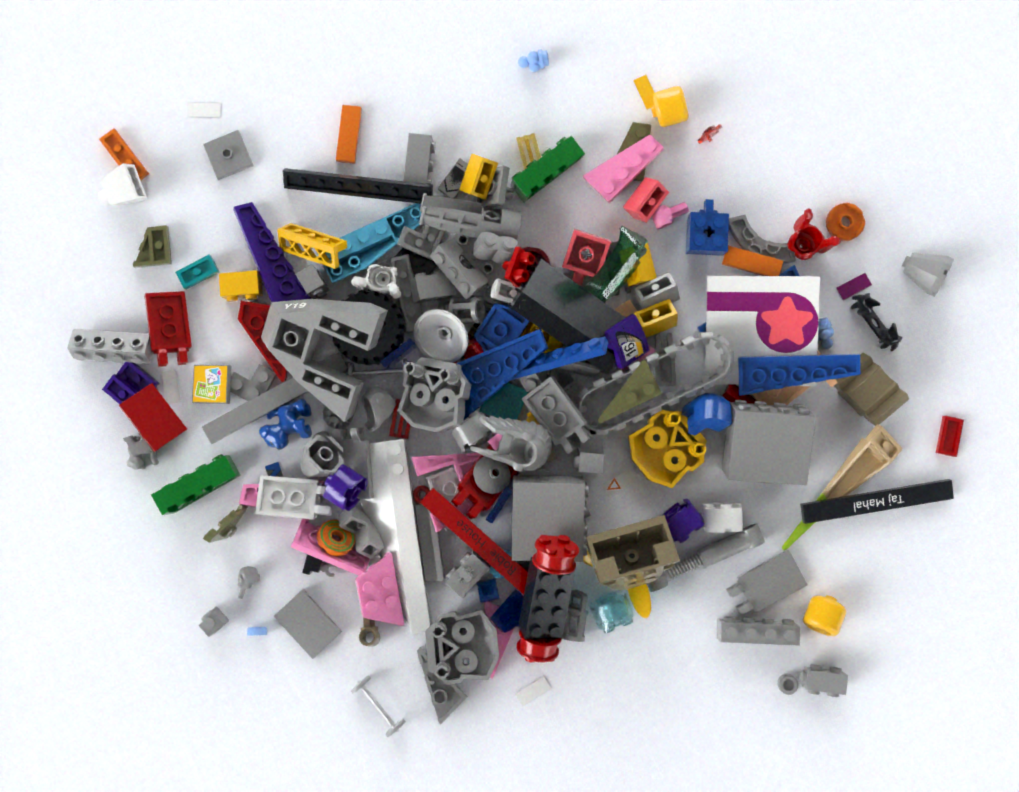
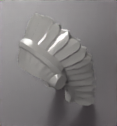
M480 416V422L491 429L492 432L502 435V439L499 441L497 451L473 446L470 447L471 451L478 452L493 460L507 463L514 470L520 472H531L540 469L550 457L552 437L542 425H537L535 421L529 423L526 420L519 421L510 418L504 420L501 417L490 416L488 418Z

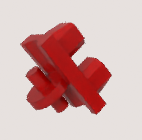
M515 247L510 261L503 262L502 267L506 270L504 278L512 282L514 287H520L521 282L528 281L529 272L526 268L527 265L534 264L535 256L530 252H525L521 247Z

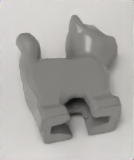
M138 433L141 437L139 441L137 436L123 438L128 445V452L130 454L127 461L128 467L134 470L145 469L144 460L141 456L150 454V460L154 465L159 463L157 451L154 452L140 433Z

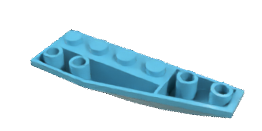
M415 203L340 237V239L347 241V248L338 252L339 267L334 269L323 265L332 284L368 268L397 245L403 227L406 226L412 230L417 229L420 226L419 221L422 212L419 210L421 204ZM326 252L325 254L332 261L331 253Z

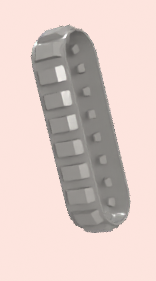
M698 332V337L696 338L690 335L681 339V344L678 346L671 344L662 348L664 352L658 355L657 352L645 356L647 364L655 367L659 365L658 360L663 357L669 356L672 359L676 357L675 352L686 347L688 350L694 348L693 343L702 340L703 344H709L710 339L716 341L714 346L718 350L721 347L724 354H721L720 357L724 363L722 367L718 366L715 369L717 372L715 375L708 377L706 374L701 377V382L692 386L687 383L683 385L684 390L675 394L670 391L666 393L667 398L658 402L651 400L648 402V407L639 411L634 408L631 410V415L622 419L617 416L613 418L614 423L605 426L604 422L601 424L598 422V426L591 425L593 420L588 417L585 419L587 424L583 427L588 431H596V435H608L609 430L615 429L617 432L626 428L625 423L631 420L633 423L643 420V415L648 412L653 415L662 411L661 406L665 404L670 407L679 403V398L682 396L689 398L698 394L697 389L701 387L706 390L715 386L716 380H724L731 373L729 368L731 363H734V351H730L728 348L730 342L722 335L713 337V332ZM637 360L629 364L628 370L624 372L618 369L610 373L611 378L607 380L601 377L593 381L594 386L589 389L584 387L577 394L580 398L579 403H574L579 412H587V406H582V402L584 399L589 401L592 398L589 393L596 389L600 392L605 391V385L615 380L618 384L623 382L622 377L634 372L640 365V362Z

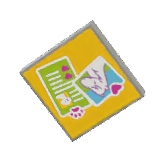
M194 365L192 403L230 404L232 366Z

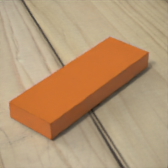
M342 105L336 162L355 164L362 108L359 106Z
M115 128L99 139L119 166L123 163L135 165L140 181L149 175V172Z
M729 245L728 252L724 255L722 265L761 276H779L784 263L780 259Z

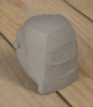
M379 387L371 388L362 396L368 419L365 426L372 432L389 418L396 406L392 396Z

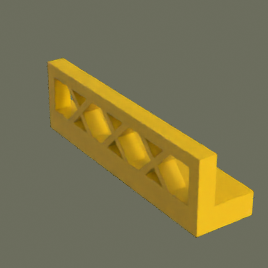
M293 223L277 229L279 247H281L282 251L334 269L339 267L338 252L347 248L346 240ZM285 239H287L288 242L290 243V245H291L290 247H289V246H286V240H285ZM298 243H300V244L302 245V247L305 249V251H302V250L300 249V247L298 246ZM312 247L315 248V250L319 254L318 256L314 254V252L312 251ZM326 252L331 253L332 261L329 260L325 254Z

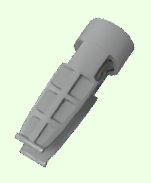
M423 194L419 210L422 212L419 225L425 224L472 238L478 237L481 232H491L499 237L508 236L515 240L518 238L521 225V211L502 207L495 209L481 206V203Z

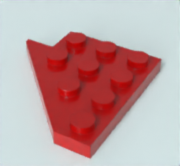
M241 300L238 314L239 322L280 381L285 382L288 371L268 350L261 338L270 305Z

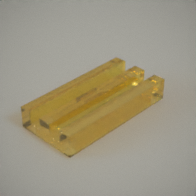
M534 133L516 138L524 170L527 168V161L521 142L525 141L530 163L534 160L529 144L530 139H532L537 160L541 158Z

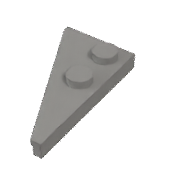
M420 647L417 650L418 658L425 675L424 678L433 706L435 707L438 722L441 725L468 696L457 684L446 685L429 671L428 655Z

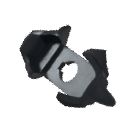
M870 293L853 296L852 300H857V302L851 306V309L859 308L857 314L864 318L878 337V342L883 343L880 348L885 349L891 346L890 351H894L898 347L899 342H901L902 336L898 335L895 323H892L889 329L886 328L873 311V307L880 306L881 303L871 298ZM872 319L876 321L878 327L872 323Z

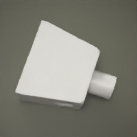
M123 163L101 180L104 190L98 192V197L102 202L109 201L111 205L121 206L147 199L135 165Z

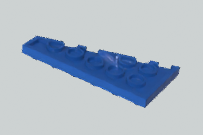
M542 329L456 363L462 365L461 369L464 376L472 384L469 399L465 400L464 420L548 348Z

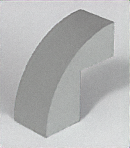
M354 507L350 511L344 510L339 514V526L355 534L356 552L372 559L384 549L377 528L361 510Z

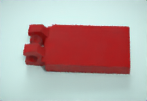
M185 291L145 293L150 346L153 354H157L158 367L167 366V353L177 352L178 365H186L188 363L187 352H189L192 345Z
M490 444L486 447V449L495 451ZM483 455L479 456L458 483L457 490L459 492L451 501L452 504L458 507L468 498L473 505L465 515L470 519L476 518L481 511L489 510L502 493V491L496 494L486 493L475 483L473 476L474 467L477 461L484 457ZM508 465L510 470L511 481L513 475H515L518 471L514 470L512 466ZM493 470V471H492V474H493L494 476H497L496 471Z

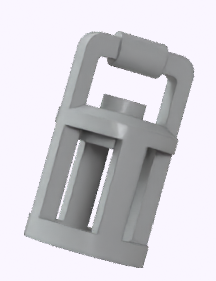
M480 296L471 297L467 300L465 298H452L439 301L438 309L445 310V305L449 304L448 312L455 315L463 324H480L486 318V304ZM477 303L480 305V311H477Z
M574 589L571 592L562 637L564 640L585 641L584 630L586 617L589 612L586 610L588 596L582 591ZM573 597L581 599L580 604H574ZM571 616L578 617L576 632H569Z

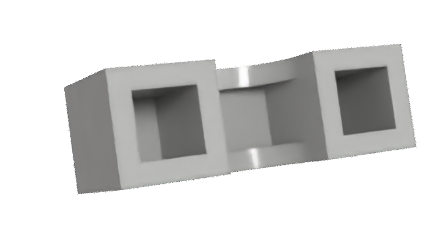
M451 238L438 245L431 253L430 258L467 300L479 293L489 280L478 267L467 269L461 264L459 258L463 255L464 251Z

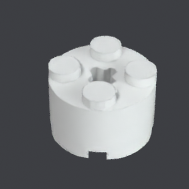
M713 502L712 504H703V531L711 533L743 531L741 503L724 504V502Z

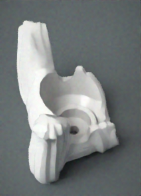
M371 264L367 269L366 278L354 276L351 281L353 286L359 291L365 290L366 292L372 290L380 294H390L394 299L401 297L399 287L396 285V276L398 275L396 267Z

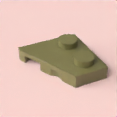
M168 226L147 227L144 240L138 249L140 252L136 261L133 262L134 268L172 264Z

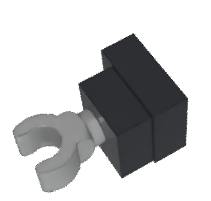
M307 554L302 573L310 575L312 571L317 573L322 571L327 576L334 577L335 574L329 572V567L337 566L323 563V560Z

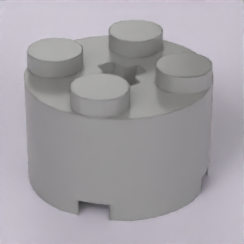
M475 411L468 416L469 419L464 421L462 425L453 428L451 434L463 453H467L466 449L471 446L480 447L489 440L488 436L490 434L493 436L496 434L480 422L479 418L481 415L485 416L484 413Z

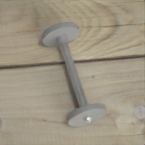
M407 358L403 359V368L355 371L353 362H349L347 374L355 377L403 373L404 376V365L407 363Z
M368 675L362 681L357 680V685L351 692L353 694L361 688L390 724L391 728L385 734L389 737L393 733L399 732V728L406 721L403 718L395 724L366 688L365 684L371 679Z

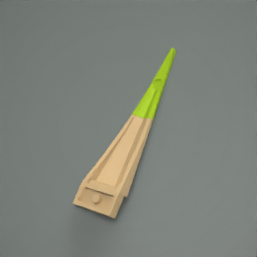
M877 424L865 439L862 438L816 501L847 496L865 481L891 464L902 451V447L883 426ZM801 520L782 546V549L787 550L815 522L804 524Z

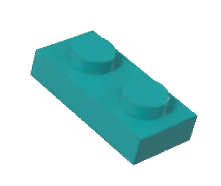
M209 254L175 273L183 288L187 290L219 273V270Z

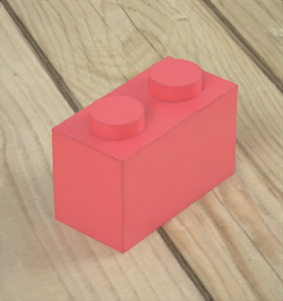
M645 177L623 208L634 219L647 223L669 191L658 180Z

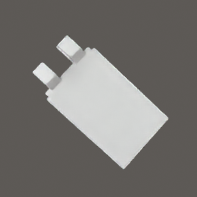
M260 475L256 515L314 520L318 518V515L331 516L332 508L319 505L320 495L323 496L326 486H322V483H319L318 480Z

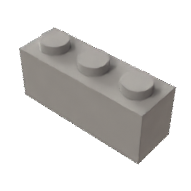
M409 133L403 181L424 184L432 183V180L429 179V172H433L434 166L431 154H435L436 142H433L432 135Z

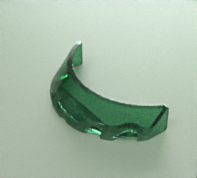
M624 226L619 228V240L610 257L597 274L583 287L604 303L623 287L641 263L639 259L647 251L644 246L648 240Z

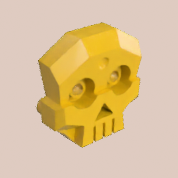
M662 410L647 419L648 424L628 435L630 457L647 480L673 488L687 471L693 472L704 463L707 440L701 433L695 436L688 434V417L681 415L682 411ZM677 433L684 442H675ZM655 434L659 436L657 442L653 440ZM672 457H676L678 459V462L676 464H673L671 462Z

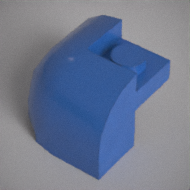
M705 393L699 395L682 409L681 415L688 417V434L694 436L705 428L720 432L732 424L730 401L718 394Z

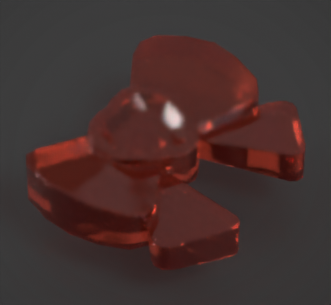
M722 125L708 127L697 140L698 143L701 144L706 140L711 142V137L719 132L718 130L722 128Z

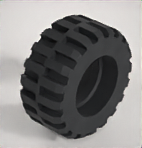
M361 290L357 294H349V298L346 300L342 299L341 301L372 303L388 310L385 318V335L377 343L376 347L367 351L332 336V341L338 348V351L349 360L358 364L378 365L385 360L391 359L392 355L400 350L399 347L404 342V333H406L404 318L397 305L386 295L372 290L369 292Z

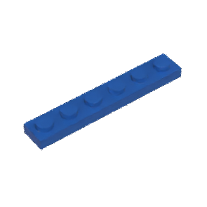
M604 336L593 338L583 343H575L569 347L557 348L548 353H542L512 380L605 355L608 341Z

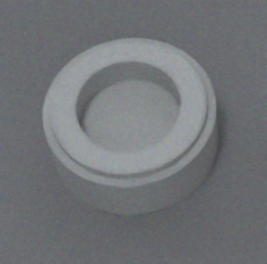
M783 674L779 677L777 685L780 691L787 695L794 694L797 691L798 681L794 676Z

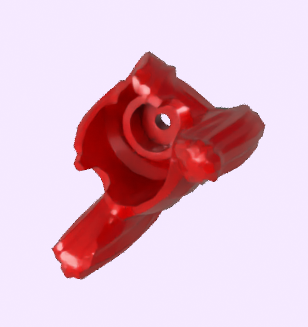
M810 208L804 210V214L796 220L793 226L795 233L791 235L787 243L789 250L793 251L800 260L810 259L817 252L825 253L841 243V239L837 236L825 239L817 227L809 224L813 218Z

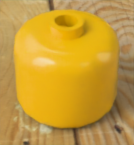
M674 86L654 93V106H651L653 118L657 117L660 126L668 127L688 120L689 114L686 100L680 86Z
M813 596L804 614L803 623L816 632L834 637L839 634L847 611L832 596Z

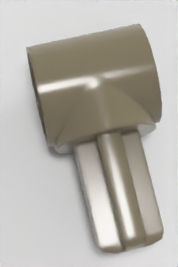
M363 617L364 627L361 628L359 641L365 646H376L380 641L378 627H375V620ZM372 632L374 638L372 642L368 643L366 635Z

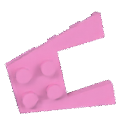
M481 454L415 456L411 459L417 476L454 465L460 482ZM466 498L465 502L460 506H453L464 515L473 503ZM430 513L436 532L446 527L436 516Z

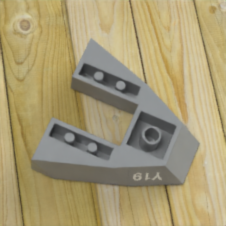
M321 299L271 302L261 338L268 350L294 379L345 422L354 415L364 381L312 360L320 333L322 331L369 351L377 345L388 310L365 302Z

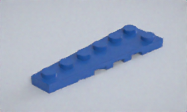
M860 354L738 357L739 396L860 375Z

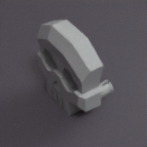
M423 357L416 363L407 362L404 365L405 375L402 384L405 390L397 411L414 428L444 433L462 425L465 416V400L469 399L472 384L464 376L461 369L462 365ZM447 397L449 398L448 403L445 402Z
M480 609L458 615L456 611L439 614L435 622L425 631L429 671L446 685L462 683L463 679L489 680L499 659L497 628L485 612ZM461 628H466L467 633L465 635L460 634ZM444 643L452 647L446 654H444ZM469 658L470 663L465 665L462 660Z

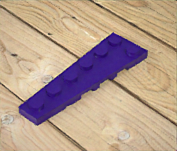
M253 202L235 206L233 209L271 302L312 299L304 290L294 272V268L285 258L281 247L275 242L274 236L266 227V223Z

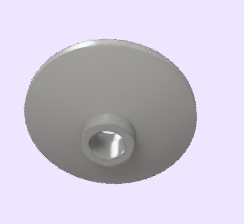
M484 456L475 464L473 471L474 480L482 491L496 494L508 486L510 470L506 463ZM493 470L496 471L497 476H494V475L492 474V471H493Z

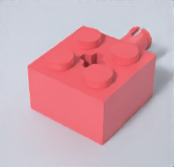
M574 229L562 267L574 272L572 280L582 286L584 277L587 275L599 279L611 240ZM589 249V253L592 255L584 258L581 252Z

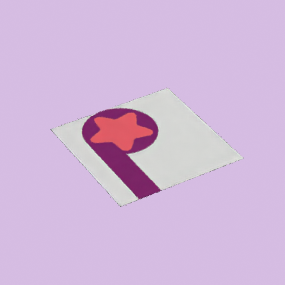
M707 276L706 332H713V337L722 335L730 342L728 345L730 351H734V363H731L729 368L731 373L724 380H716L715 384L739 385L738 357L817 355L820 276ZM710 339L709 344H706L705 375L707 374L708 377L717 373L715 369L718 366L722 367L724 363L720 357L721 354H724L721 347L718 350L714 346L716 341ZM816 382L807 383L799 386H816Z

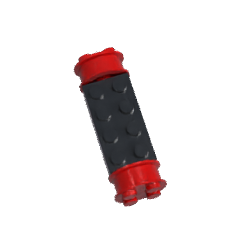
M540 535L535 541L537 552L530 558L518 624L521 639L516 645L518 653L530 663L553 662L559 655L557 645L561 643L576 571L574 559L579 554V547L566 535Z

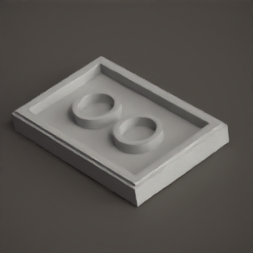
M304 589L274 615L276 620L312 659L342 632Z

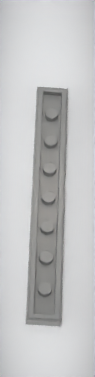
M339 352L320 362L343 373L348 370ZM292 377L202 426L210 443L213 444L309 391Z

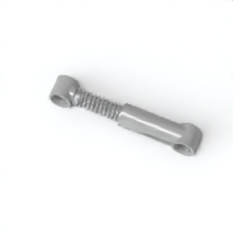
M758 524L743 528V531L698 549L696 554L690 555V557L687 556V559H681V562H677L672 568L665 570L657 580L647 584L650 592L666 587L671 578L674 580L673 577H680V574L683 575L687 571L690 572L689 570H696V567L699 568V566L702 567L703 565L706 568L746 549L765 543Z

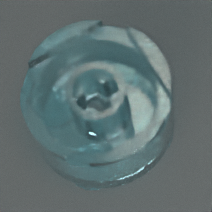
M621 591L622 595H617L616 592L609 593L596 599L597 604L594 606L592 603L589 605L597 628L603 630L604 633L614 631L617 626H627L633 623L634 612L625 591Z

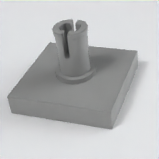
M500 166L496 168L486 200L477 197V203H481V206L492 208L503 206L505 199L511 200L514 194L511 193H514V189L507 187L509 167Z

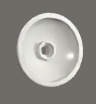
M441 309L429 310L422 314L415 323L414 339L416 345L427 358L454 363L465 354L468 347V334L463 323L452 313Z

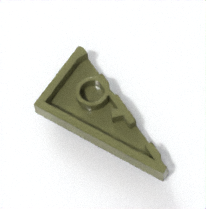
M645 359L641 361L640 365L597 419L599 424L662 394Z
M239 504L236 511H231L229 515L218 523L220 528L217 531L212 528L203 539L211 543L228 537L231 538L237 530L235 526L248 507Z

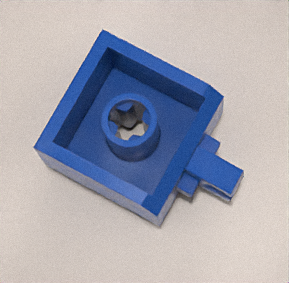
M706 199L704 201V210L700 209L699 212H690L688 215L686 254L724 256L728 252L729 214L717 213V210H714V200ZM705 231H708V233L710 234L709 237H707V234L704 233Z

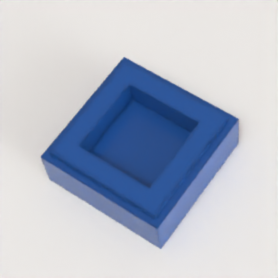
M496 579L477 583L481 603L500 599Z

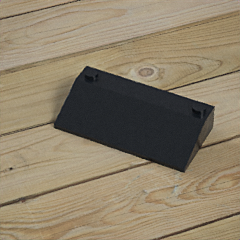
M540 259L530 274L528 281L524 283L508 307L567 347L575 343L587 342L593 338L604 337L606 330L626 318L543 259ZM607 347L605 355L590 358L587 361L608 374L616 362L614 350Z

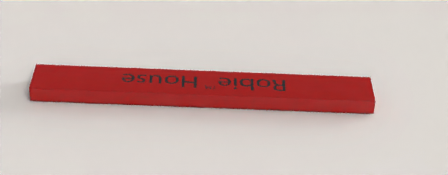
M432 488L420 503L524 595L528 572L516 561H512V557L439 492Z

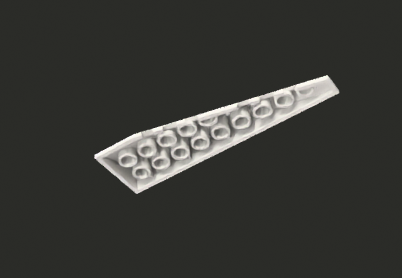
M406 439L371 443L369 446L374 498L360 499L365 515L372 521L381 536L384 549L380 551L382 558L387 552L392 553L400 602L411 632H423L431 626Z

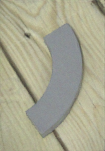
M746 215L729 218V230L736 242L744 250L780 259L784 263L796 261L794 252L789 250L787 243H774L759 237L750 226Z

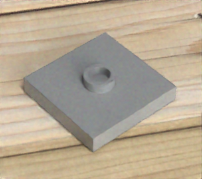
M239 130L203 144L218 180L254 166Z

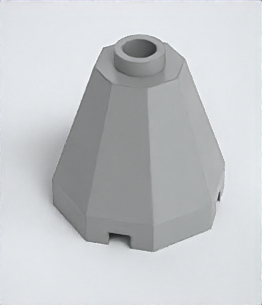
M912 253L911 257L906 256L902 267H905L903 272L927 294L935 297L954 259L943 255Z
M316 435L303 449L301 472L307 478L333 475L340 465L344 464V458L342 459L343 448L330 436L323 438L320 435Z

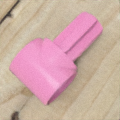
M685 202L671 208L662 205L654 212L652 219L657 230L671 225L674 218L688 213L689 209Z

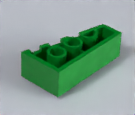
M572 136L560 139L556 143L557 146L552 150L550 148L547 149L537 161L533 160L526 166L525 170L519 171L511 178L510 186L523 203L583 158L585 153Z
M220 454L213 458V462L210 464H203L197 467L193 473H187L178 478L176 482L169 483L151 494L162 515L174 514L241 476L230 455L223 456V454Z

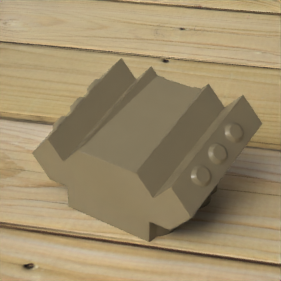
M864 352L860 354V375L836 379L838 383L834 385L838 390L837 393L860 416H864L875 426L881 424L909 400L908 394L899 388L898 383L894 382L881 366L874 363L872 358Z

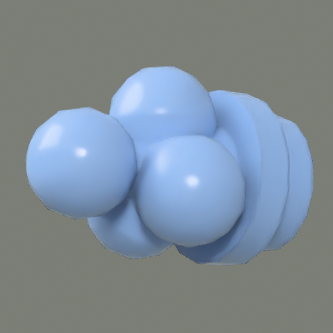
M547 50L532 51L527 57H520L518 60L519 66L526 68L529 65V69L532 72H537L540 68L544 69L545 66H549Z
M827 317L821 318L818 321V341L822 340L821 346L824 349H829L833 345L830 337L833 336L834 330L831 327V321H828Z

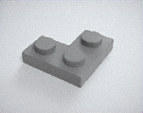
M424 225L422 232L419 233L405 226L402 229L397 245L432 260L430 255L439 245L444 230Z
M259 364L251 380L233 372L231 375L230 392L246 401H250L267 392L277 375L274 371Z

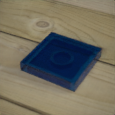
M409 338L385 357L381 364L385 369H391L416 349L417 345Z
M506 486L486 517V521L494 522L513 492L510 487Z

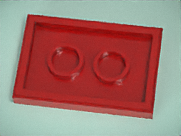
M153 383L119 404L121 410L154 452L187 430L186 426Z

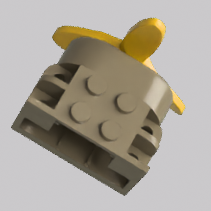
M665 515L586 537L588 550L587 555H583V563L594 568L600 584L614 590H627L636 612L642 618H648L651 612V598L647 584L657 580L665 570L672 568L675 563L680 562Z

